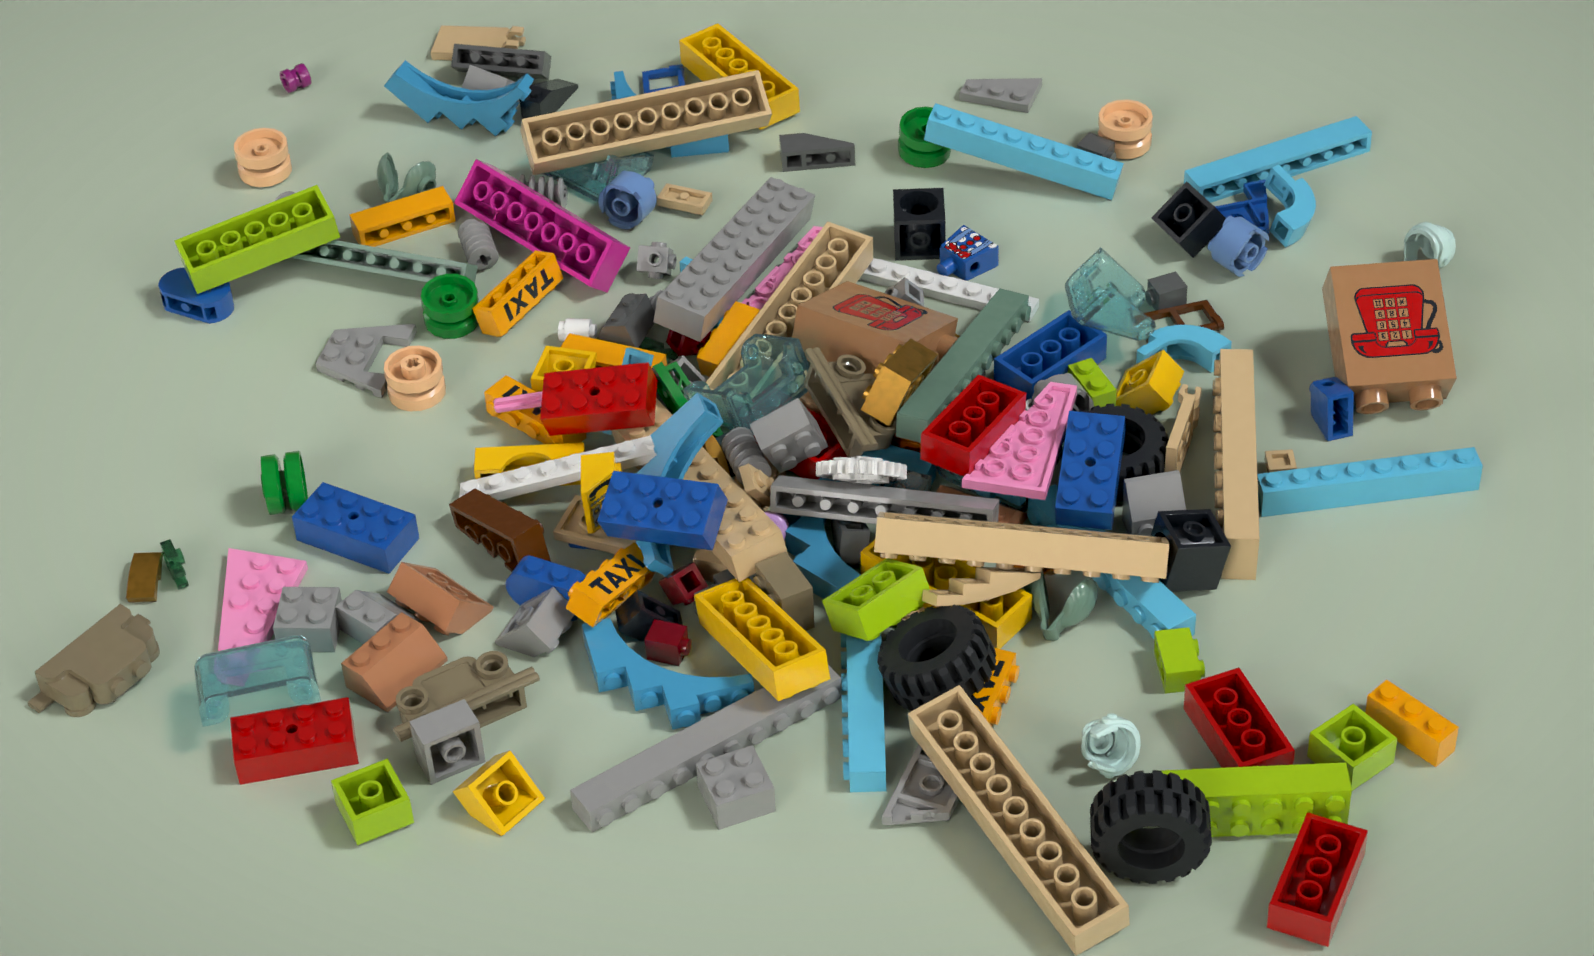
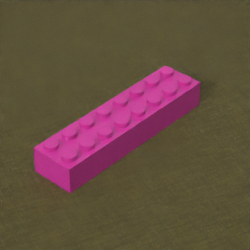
M475 159L454 201V204L533 252L537 250L554 253L560 269L586 285L607 293L630 250L629 246L495 166Z

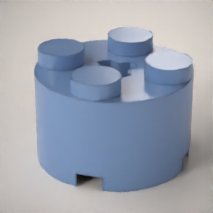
M622 171L599 195L598 202L602 214L605 212L609 217L608 221L621 229H631L640 224L656 206L654 182L650 178L643 177L636 172Z
M1229 216L1223 222L1222 229L1217 236L1209 242L1208 250L1211 251L1214 261L1235 275L1242 277L1245 276L1243 274L1244 271L1248 269L1252 272L1264 259L1268 250L1265 247V241H1269V235L1243 217L1235 218Z

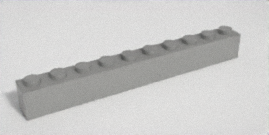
M828 665L830 680L780 701H777L763 687L570 790L573 811L591 832L607 826L619 817L635 811L645 803L661 797L664 793L696 777V763L759 744L773 734L783 731L799 720L807 718L825 706L835 703L838 699L842 698L841 677Z

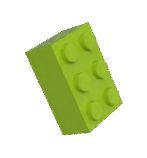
M886 558L822 600L833 631L870 641L879 637L880 633L888 627L898 624L910 612L922 608L925 603L922 601L923 589L930 590L922 567Z

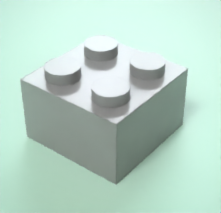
M799 398L749 424L761 451L780 473L794 468L801 461L818 455L823 449L828 447L817 421Z
M283 587L273 625L278 652H335L340 632L335 606L342 601L339 587Z
M465 699L409 721L417 762L431 785L486 762L480 724Z
M753 745L696 763L698 788L719 830L776 812L774 786Z

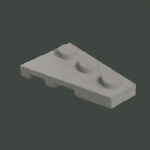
M1042 78L967 79L960 91V101L1028 113L1042 87Z

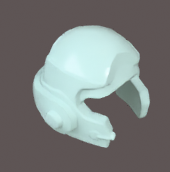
M1429 222L1416 224L1408 231L1404 238V261L1417 260V252L1421 247L1426 257L1438 260L1439 268L1446 266L1455 254L1456 241L1453 233L1445 227Z
M1109 713L1107 716H1103L1102 719L1093 720L1084 726L1081 744L1082 755L1085 759L1089 760L1088 766L1099 770V773L1104 775L1105 778H1114V776L1123 774L1138 759L1141 747L1140 734L1135 725L1129 720L1119 717L1114 713Z

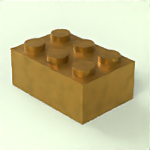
M911 338L904 345L899 344L893 354L889 353L884 363L880 362L875 369L873 377L876 380L873 385L869 384L862 396L865 402L861 410L890 426L897 419V412L928 376L938 354Z

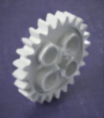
M863 456L851 458L835 457L833 460L817 462L816 476L845 483L864 485L889 484V481L907 479V465L884 461L882 458Z

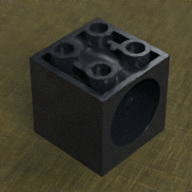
M944 188L893 189L895 261L940 259V247L946 241Z
M1211 509L1158 511L1150 536L1166 537L1169 542L1166 579L1159 578V581L1171 592L1217 590L1231 545Z

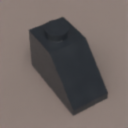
M636 590L615 610L619 631L623 635L630 636L639 641H645L654 619L683 625L680 611L639 590Z

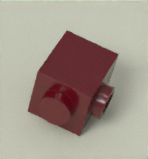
M670 329L666 343L678 356L697 355L700 348L704 347L710 339L712 332L709 331L699 342Z
M694 562L677 568L667 577L658 581L672 605L683 602L686 606L694 602V593L708 587Z
M654 619L645 638L647 660L680 666L684 656L689 655L692 640L688 638L687 626Z

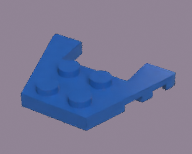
M1265 179L1244 183L1243 192L1248 200L1215 206L1225 218L1229 216L1235 218L1243 217L1269 235Z

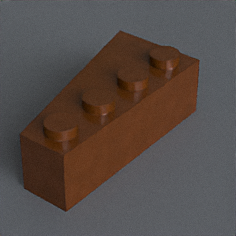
M475 488L449 504L455 526L477 545L482 543L487 553L493 558L499 555L505 561L504 565L509 571L512 572L520 560L528 555L551 562L543 536L544 528L538 520L530 518L521 511H517L506 503L500 502L489 494H485Z

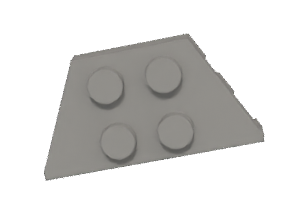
M919 744L882 815L883 825L950 820L960 800Z

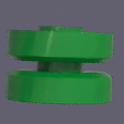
M933 107L913 108L901 117L899 123V155L906 163L914 167H937L950 157V148L924 140L928 118Z
M443 274L429 280L422 288L421 304L424 324L430 333L443 339H457L467 336L476 329L478 322L472 308L478 304V290L474 282L468 277L459 274Z
M300 451L285 453L283 457L284 470L281 469L279 458L275 454L261 456V484L269 515L285 512L286 496H288L290 507L293 511H297L308 499L306 477Z

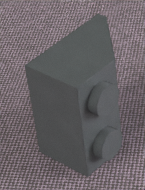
M630 293L624 295L601 329L597 339L639 348L654 325L655 311L647 294Z

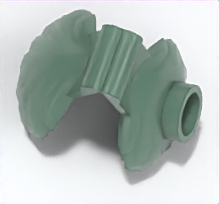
M389 152L384 154L378 163L377 180L379 188L384 195L385 203L436 187V168L430 161H422L413 166L407 173L403 187L399 191L398 173L395 170L391 154Z
M1042 570L1040 572V579L1024 586V590L1032 594V606H1034L1037 616L1042 621L1040 626L1044 638L1050 641H1057L1059 634L1065 627L1076 625L1090 615L1097 602L1098 587L1092 579L1081 581L1067 598L1063 611L1048 627L1050 605L1044 572Z

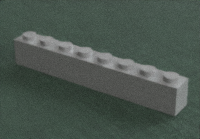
M779 475L771 485L770 512L877 524L879 511L998 522L999 499Z

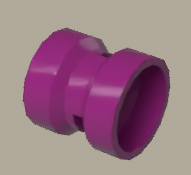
M303 63L295 65L294 69L280 71L282 85L288 93L296 91L300 86L307 87L311 85L310 74Z

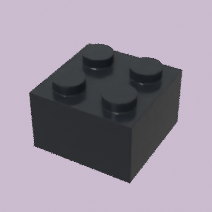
M1187 181L1151 217L1192 258L1222 229L1223 222L1226 219L1214 205Z

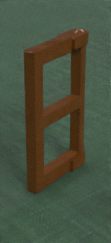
M1208 300L1134 315V322L1143 334L1147 344L1149 333L1152 332L1147 324L1148 321L1170 317L1175 325H1185L1179 315L1203 310L1211 322L1199 326L1213 331L1224 330L1223 320L1215 312Z

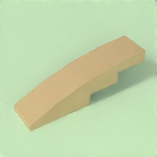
M976 567L975 579L950 578L949 590L923 589L922 601L937 607L953 606V604L965 605L990 600L1039 580L1041 573L1026 571L1025 568L1000 569L996 567Z

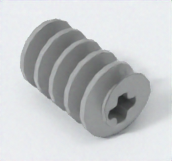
M521 174L520 182L566 208L568 190L566 185H564L563 178H559L558 183L554 184L553 177H550L548 183H545L544 177L540 176L538 183H535L534 175H531L529 181L526 182L525 175Z
M475 219L464 221L459 226L458 237L460 238L468 264L477 265V270H484L494 266L498 261L499 255L487 224Z
M738 427L728 432L721 443L722 451L739 483L743 485L739 467L748 463L770 477L771 467L760 450L751 430L746 427Z

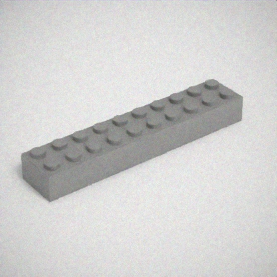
M770 177L657 297L654 323L700 342L724 316L725 312L745 293L811 219L815 195L803 188H797L780 179Z

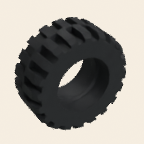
M1114 403L1106 404L1105 407L1094 406L1090 411H1083L1087 413L1125 416L1123 452L1129 455L1122 456L1116 504L1117 502H1123L1124 479L1165 472L1168 434L1165 432L1163 425L1159 421L1157 422V419L1152 414H1145L1143 409L1138 407L1135 409L1130 408V405L1126 404L1114 406Z
M954 604L952 607L924 608L925 611L915 612L907 620H901L897 624V628L890 630L886 635V641H882L878 653V669L895 701L903 706V708L913 711L958 685L962 687L971 699V695L975 692L979 693L983 689V683L989 681L995 668L996 651L981 620L970 609Z
M1144 770L1136 771L1134 775L1130 776L1124 774L1119 776L1116 782L1111 780L1107 783L1103 790H1100L1093 799L1094 801L1090 807L1091 849L1095 859L1101 863V866L1109 873L1113 871V874L1118 878L1124 880L1126 877L1135 883L1148 881V884H1157V881L1163 880L1171 882L1178 876L1183 878L1189 875L1191 869L1196 870L1209 855L1212 835L1208 800L1205 798V794L1197 786L1195 787V784L1186 778L1180 779L1178 774L1170 772L1167 775L1162 774V771L1152 770V773H1144Z

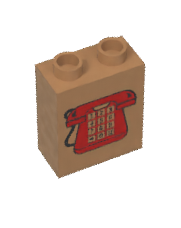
M1428 259L1331 266L1323 284L1322 292L1335 377L1339 378L1354 392L1353 405H1356V411L1360 414H1376L1387 410L1389 403L1406 401L1410 402V407L1414 410H1430L1441 406L1443 399L1447 398L1457 376L1438 260Z
M846 281L797 306L789 355L809 361L804 353L805 350L818 347L827 362L837 361L841 355H853L865 363L866 369L864 374H873L879 363H884L889 353L893 354L899 344L904 345L911 338L938 354L930 370L931 372L957 341L958 338L955 337L958 318Z

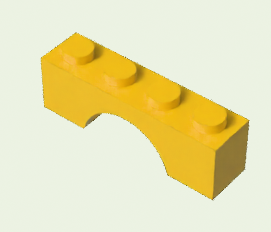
M584 442L475 448V479L585 452ZM581 480L559 486L581 485Z

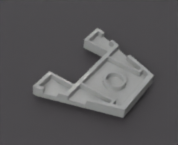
M416 324L336 329L333 331L316 362L317 371L342 382L346 379L355 383L356 388L362 391L365 389L371 390L374 396L382 398L387 389L385 374L368 371L383 344L410 346L417 333Z

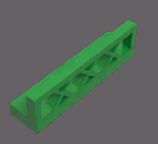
M676 361L667 366L660 362L652 367L657 378V393L673 415L688 402L684 395L692 398L697 392ZM673 371L679 379L678 385L670 375V372ZM719 427L712 435L716 438L724 433Z

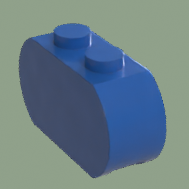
M185 267L167 272L159 281L163 306L168 312L211 324L226 319L234 311V301L229 282L197 294Z
M528 555L520 560L507 578L506 589L510 597L520 606L552 587L569 601L568 592L577 581L581 583L586 575L579 570ZM574 615L571 621H575L579 619V617Z

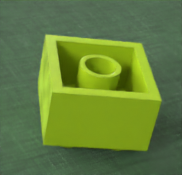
M1353 703L1310 732L1307 757L1315 764L1346 762L1353 791L1394 763L1397 738Z
M388 758L331 780L336 805L357 845L414 823L410 798Z

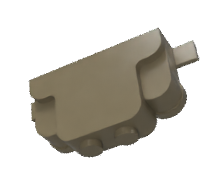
M807 348L804 353L811 364L804 385L847 457L861 456L864 451L881 450L890 447L896 433L897 419L888 426L861 410L865 402L862 396L869 384L873 385L876 380L873 374H864L866 369L865 363L853 355H841L837 361L827 362L820 348Z
M119 604L35 671L40 692L27 702L29 707L40 713L56 701L64 707L65 712L69 716L83 717L95 709L96 702L99 704H109L123 695L131 686L147 675L152 668L151 663L160 654L158 642L150 626V620L140 614L133 616L130 609Z
M498 651L483 653L477 660L470 656L462 657L424 673L414 679L412 686L405 687L398 692L396 704L400 712L402 724L393 727V731L401 742L412 737L409 721L463 699L468 703L479 721L480 728L527 708L524 687L540 681L539 675L533 667L514 674L509 667L506 655Z

